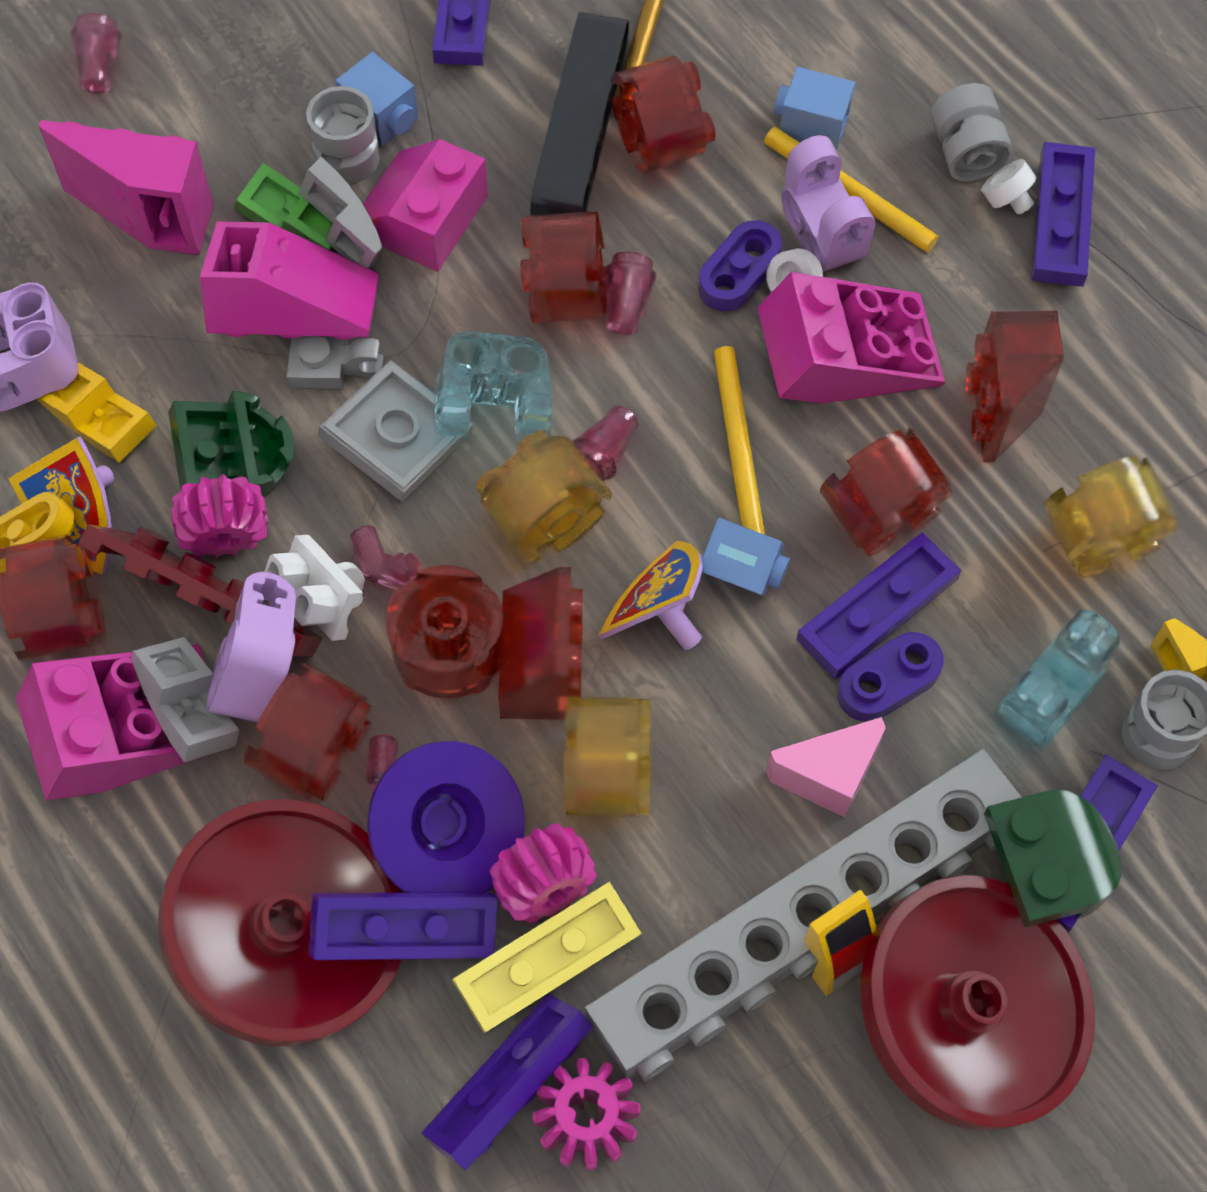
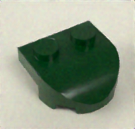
M232 391L227 403L173 401L168 415L180 490L187 483H200L203 476L208 479H216L225 474L227 479H234L240 476L246 477L248 483L260 486L262 496L265 498L279 484L293 458L294 439L287 421L283 416L276 419L268 411L260 407V398L240 391Z
M1050 790L990 805L985 810L984 816L1025 928L1075 914L1077 919L1085 917L1096 911L1118 886L1122 874V863L1117 844L1101 814L1083 797L1069 791Z

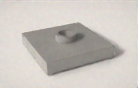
M390 360L319 426L318 437L403 502L471 435L474 424Z

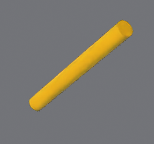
M776 126L770 129L764 139V144L788 159L793 148L800 143ZM840 171L839 179L849 197H861L875 219L924 252L928 253L932 250L938 241L939 235L843 171Z
M722 346L714 351V359L741 526L765 535L735 349L731 346Z

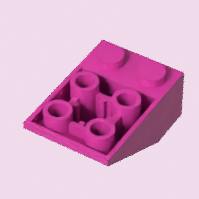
M46 120L40 121L39 128L65 192L148 248L193 255L200 254L214 203L196 141L185 140L178 136L161 137L134 133L120 128L111 130L89 127L71 121L63 123Z
M217 221L200 274L206 333L226 334L231 337H243L249 334L279 335L283 338L332 336L341 340L369 337L379 284V274L272 223Z
M790 272L757 307L779 398L825 404L939 387L945 383L920 293Z
M199 644L191 645L204 661ZM133 652L32 663L16 696V701L45 801L101 793L187 763L183 762L152 711L131 660Z

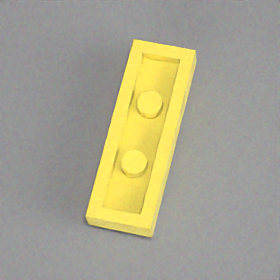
M608 882L453 978L452 982L482 1032L486 1033L637 938L642 933L615 889Z

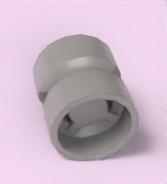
M978 83L960 85L948 90L932 105L930 115L937 136L943 144L942 151L952 178L961 182L982 181L990 178L994 173L1012 161L1015 152L1005 124L1001 122L1002 115L992 88Z
M347 86L330 87L319 92L310 101L306 110L315 162L320 157L324 158L348 184L358 183L367 179L377 169L380 161L371 101L366 94L356 88Z
M1169 670L1160 672L1148 681L1122 724L1121 735L1125 748L1136 761L1148 768L1168 770L1177 768L1189 760L1199 744L1207 736V683L1191 672Z

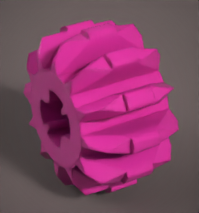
M222 474L219 478L208 479L203 476L200 483H187L181 487L180 493L172 497L173 508H171L170 512L174 535L177 537L179 548L192 551L193 555L200 557L211 554L216 559L224 554L237 556L238 552L242 549L252 550L256 548L257 541L267 536L268 516L265 498L262 496L260 486L248 483L246 477L240 476L234 479H227L225 474Z
M558 823L551 824L543 831L539 828H534L530 835L523 839L516 838V843L511 848L501 851L498 855L499 861L494 863L489 872L493 879L492 883L497 891L496 896L504 910L509 911L514 920L536 923L544 916L552 918L558 911L568 908L575 899L585 896L588 891L587 887L597 877L594 870L595 864L590 857L591 851L581 836L578 837L572 827L563 828Z
M580 1058L577 1060L578 1077L574 1079L570 1077L566 1069L558 1066L553 1072V1077L561 1090L541 1085L537 1091V1098L543 1104L549 1106V1108L533 1112V1123L539 1127H552L540 1139L544 1150L553 1149L562 1142H565L560 1155V1163L563 1166L569 1167L573 1163L577 1151L585 1152L584 1164L586 1170H596V1150L602 1149L606 1157L615 1163L621 1159V1151L613 1137L629 1143H633L637 1137V1130L625 1122V1120H631L640 1116V1103L621 1101L632 1091L633 1084L629 1078H625L610 1086L609 1082L612 1079L613 1065L608 1062H604L599 1069L597 1077L589 1076L588 1060ZM584 1102L596 1103L597 1117L601 1119L600 1123L595 1124L593 1119H590L589 1127L578 1126L576 1124V1111L573 1107L579 1104L583 1110Z

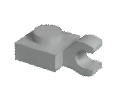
M301 336L291 338L286 377L290 388L343 389L345 375L372 378L383 368L384 357L379 354V340L361 338L354 340L348 345L347 340L336 339L332 336Z

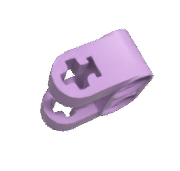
M818 135L803 140L790 152L787 159L785 187L782 191V204L788 223L802 249L815 255L821 264L822 271L825 272L869 256L875 230V220L861 197H849L839 179L842 165L841 158L831 140L827 136Z
M30 282L0 293V351L7 348L11 349L0 354V412L68 386L78 373V361L70 327L44 286L39 283Z
M270 572L253 573L247 577L236 604L235 620L227 637L223 639L214 662V676L208 692L207 712L264 725L268 722L289 671L295 644L293 626L296 594L290 582L283 577ZM263 599L269 601V606L262 604Z

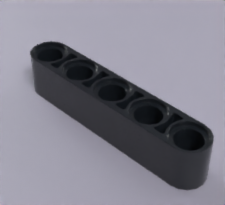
M585 12L578 13L534 180L530 204V215L533 218L580 226L584 223L627 49L629 35L628 19Z

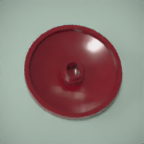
M271 799L248 803L227 811L209 822L194 835L178 856L166 879L159 906L158 931L161 951L168 972L179 992L198 1014L220 1030L239 1039L255 1044L288 1047L305 1045L336 1035L359 1020L380 1000L393 981L402 959L314 960L309 956L312 893H403L385 876L377 864L370 847L367 832L350 819L329 808L300 800Z
M964 875L937 880L913 891L898 901L879 922L868 943L862 965L860 986L862 1013L870 1042L880 1063L896 1086L911 1101L934 1117L955 1126L973 1130H1000L1037 1120L1059 1106L1070 1095L1084 1073L1091 1054L1095 1030V1007L1093 992L1084 962L1074 942L1057 919L1025 928L1009 884L992 878Z

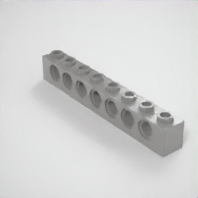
M983 748L585 1007V1017L593 1026L591 1032L622 1079L629 1078L632 1080L640 1075L645 1082L654 1078L675 1061L671 1053L689 1041H692L695 1047L707 1043L725 1029L726 1024L722 1019L741 1007L744 1008L746 1013L758 1009L775 996L777 991L774 985L793 973L796 979L799 980L815 970L818 960L803 941L808 927L799 921L796 914L799 909L814 907L823 914L827 913L854 894L848 887L846 879L853 875H861L868 878L876 889L874 894L866 896L875 919L892 908L902 898L923 887L938 876L941 879L958 876L973 863L970 857L971 854L986 844L992 851L996 850L984 816L987 807L1021 798L1020 794ZM956 813L963 816L968 821L971 830L960 832L951 829L945 823L943 815ZM900 844L915 846L921 852L924 861L915 864L903 861L897 855L895 846ZM755 939L768 940L776 947L778 957L768 962L758 961L748 953L746 945ZM704 972H717L726 979L729 988L720 995H708L697 987L695 979ZM662 1004L674 1010L678 1021L671 1028L660 1030L651 1027L644 1019L643 1014L651 1006Z

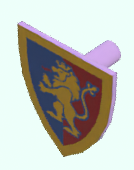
M80 436L11 476L8 480L21 504L43 492H52L68 503L74 510L73 531L69 539L63 545L56 547V549L75 563L103 575L107 571L110 554L102 552L94 554L79 546L78 543L88 524L107 528L112 527L105 488L113 484L114 476L107 466L102 465L96 468Z
M678 540L673 543L629 585L617 600L598 636L601 639L607 638L657 615L684 650H689L700 642L702 635L684 614L683 610L686 603L692 600L703 570L701 554L690 543Z

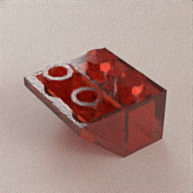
M1057 310L992 311L984 333L977 334L975 362H969L966 367V390L968 395H975L977 409H974L972 412L971 434L973 442H981L983 463L995 462L1043 412L1064 359Z
M557 567L503 590L498 690L500 719L569 720L570 700H581L583 589L572 588L571 567Z

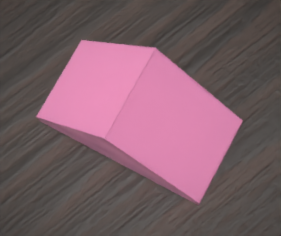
M882 717L771 751L766 769L769 781L842 817H846L881 743L886 729Z

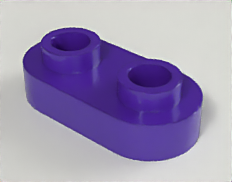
M751 220L741 223L730 233L700 270L698 291L706 305L719 311H731L745 304L767 278V269L771 260L781 253L782 239L777 229L764 221ZM756 251L759 252L761 256L753 257L750 256L748 252ZM727 286L732 290H720L718 287Z
M908 632L899 635L851 664L843 672L838 686L837 698L840 707L848 716L862 722L885 717L930 689L937 682L944 664V657L940 646L934 639L925 634ZM911 652L918 653L924 658L925 662L913 664L908 661L906 654ZM866 680L871 681L877 685L878 691L867 693L860 688L859 683Z

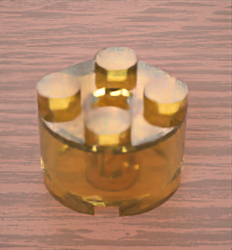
M544 430L535 431L526 436L517 447L518 453L508 459L501 467L493 468L484 473L476 483V489L481 495L480 501L483 509L518 557L526 562L544 559L539 550L551 545L559 553L580 540L604 515L605 511L600 506L603 497L610 501L612 496L610 489L572 439L567 436L549 437Z
M1137 456L1120 459L1091 470L1078 477L1081 486L1075 492L1067 496L1062 486L1044 502L1045 510L1071 566L1077 568L1081 578L1091 577L1103 572L1112 566L1110 558L1128 552L1131 559L1136 560L1156 552L1163 547L1160 539L1178 529V518L1147 457L1141 463Z
M567 697L565 730H569V732H567L566 749H564V804L566 815L607 817L650 816L651 699H639V697Z

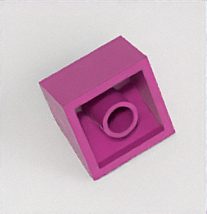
M441 139L399 151L363 203L376 228L382 247L438 272L488 197L486 160Z

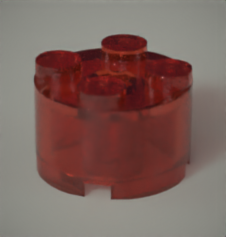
M669 55L612 74L610 85L619 83L620 95L611 97L615 120L627 152L638 151L643 162L635 164L640 173L646 174L703 155L706 144L715 141L716 133L713 121L707 111L702 112L697 92L701 90V80L693 61L690 60L682 63L675 55Z
M584 211L522 217V241L524 248L530 249V259L521 260L520 273L523 292H529V311L532 323L605 317L608 309L607 267L603 266L602 249H605L599 213Z
M911 428L908 429L905 436L901 430H898L863 448L847 460L851 468L844 478L839 480L833 472L820 487L821 495L857 548H863L868 557L876 555L890 546L896 540L893 532L908 523L912 525L914 530H917L934 520L942 512L938 505L943 503L953 493L950 489V481Z
M68 534L0 548V559H6V572L0 573V611L8 639L21 637L25 647L14 652L20 661H26L92 647L94 636L97 633L105 632V621L99 599L90 600L85 579L86 577L93 576V565L89 550L74 544Z
M454 565L428 567L416 573L417 578L407 583L403 588L400 585L393 593L387 607L386 629L396 669L406 686L428 696L459 698L469 694L481 693L491 684L492 678L498 672L505 655L506 642L500 599L495 591L493 592L482 581V577L472 570ZM451 630L450 633L444 634V631Z
M302 662L299 664L301 677L291 672L279 686L262 713L255 729L262 732L265 736L259 749L248 744L244 754V764L306 800L315 796L325 801L340 778L341 770L337 769L336 766L346 748L356 752L371 727L372 722L367 720L371 705L367 704V696L312 665Z

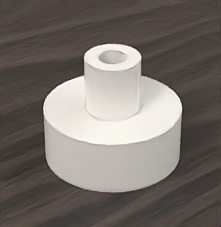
M1019 159L994 173L983 184L981 191L993 208L1010 204L1016 214L1019 215L1027 211L1034 204L1027 190L1034 184L1036 176L1026 161Z
M799 248L779 253L771 260L767 269V283L771 292L790 272L823 277L821 264L815 255Z

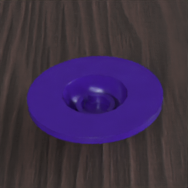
M432 742L403 754L382 775L372 794L369 805L368 838L374 858L382 872L396 887L405 893H486L494 887L489 871L494 863L499 861L498 855L500 852L511 848L516 843V838L523 839L524 805L513 777L493 755L479 747L463 742Z

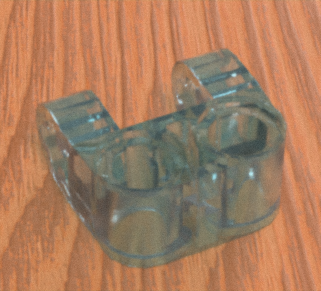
M464 331L453 335L447 342L437 376L435 395L436 434L465 437L469 427L471 403L515 407L517 442L546 444L552 424V388L548 356L542 345L534 339L523 336Z
M1079 610L1006 694L995 715L1040 750H1043L1104 677L1108 670L1106 666L1120 645L1118 632L1105 618L1089 610Z

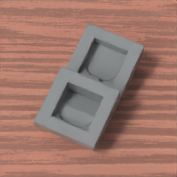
M320 157L307 170L298 193L333 223L325 241L344 258L371 269L382 248L376 228L365 207L349 184L324 158Z
M185 637L133 651L131 660L144 694L164 733L183 762L236 746L240 730L229 716L207 712L206 710L208 692L214 674Z

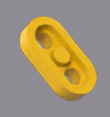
M43 492L0 516V577L19 570L24 565L52 549L63 545L69 539L73 531L74 510L68 503L52 492Z

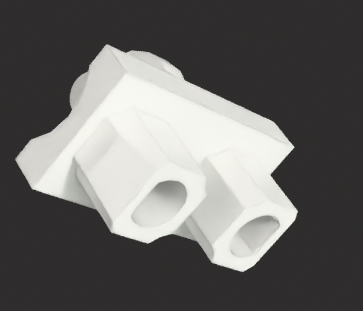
M295 535L289 553L271 554L264 572L274 573L283 577L295 589L296 604L294 618L301 626L318 625L331 641L345 640L349 632L347 627L348 616L351 610L358 607L363 601L364 574L353 563L343 562L336 564L310 535Z

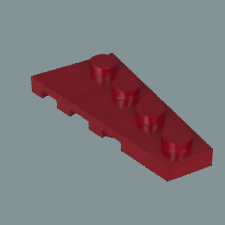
M91 524L87 525L78 543L79 546L94 554L102 552L127 557L122 568L143 579L149 578L167 586H171L173 581L178 583L179 587L175 596L211 612L218 613L220 607L225 609L227 612L223 619L232 625L235 620L236 604L244 582L232 578L230 583L227 584L213 576L216 569L213 564L188 552H185L182 558L166 549L170 542L168 539L147 528L139 526L136 533ZM294 618L293 633L295 634V644L292 656L313 657L323 637L307 629V626H301Z

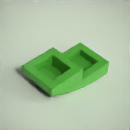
M263 163L237 198L233 209L253 222L272 223L327 250L331 248L325 239L333 223L298 193L300 189L298 185Z

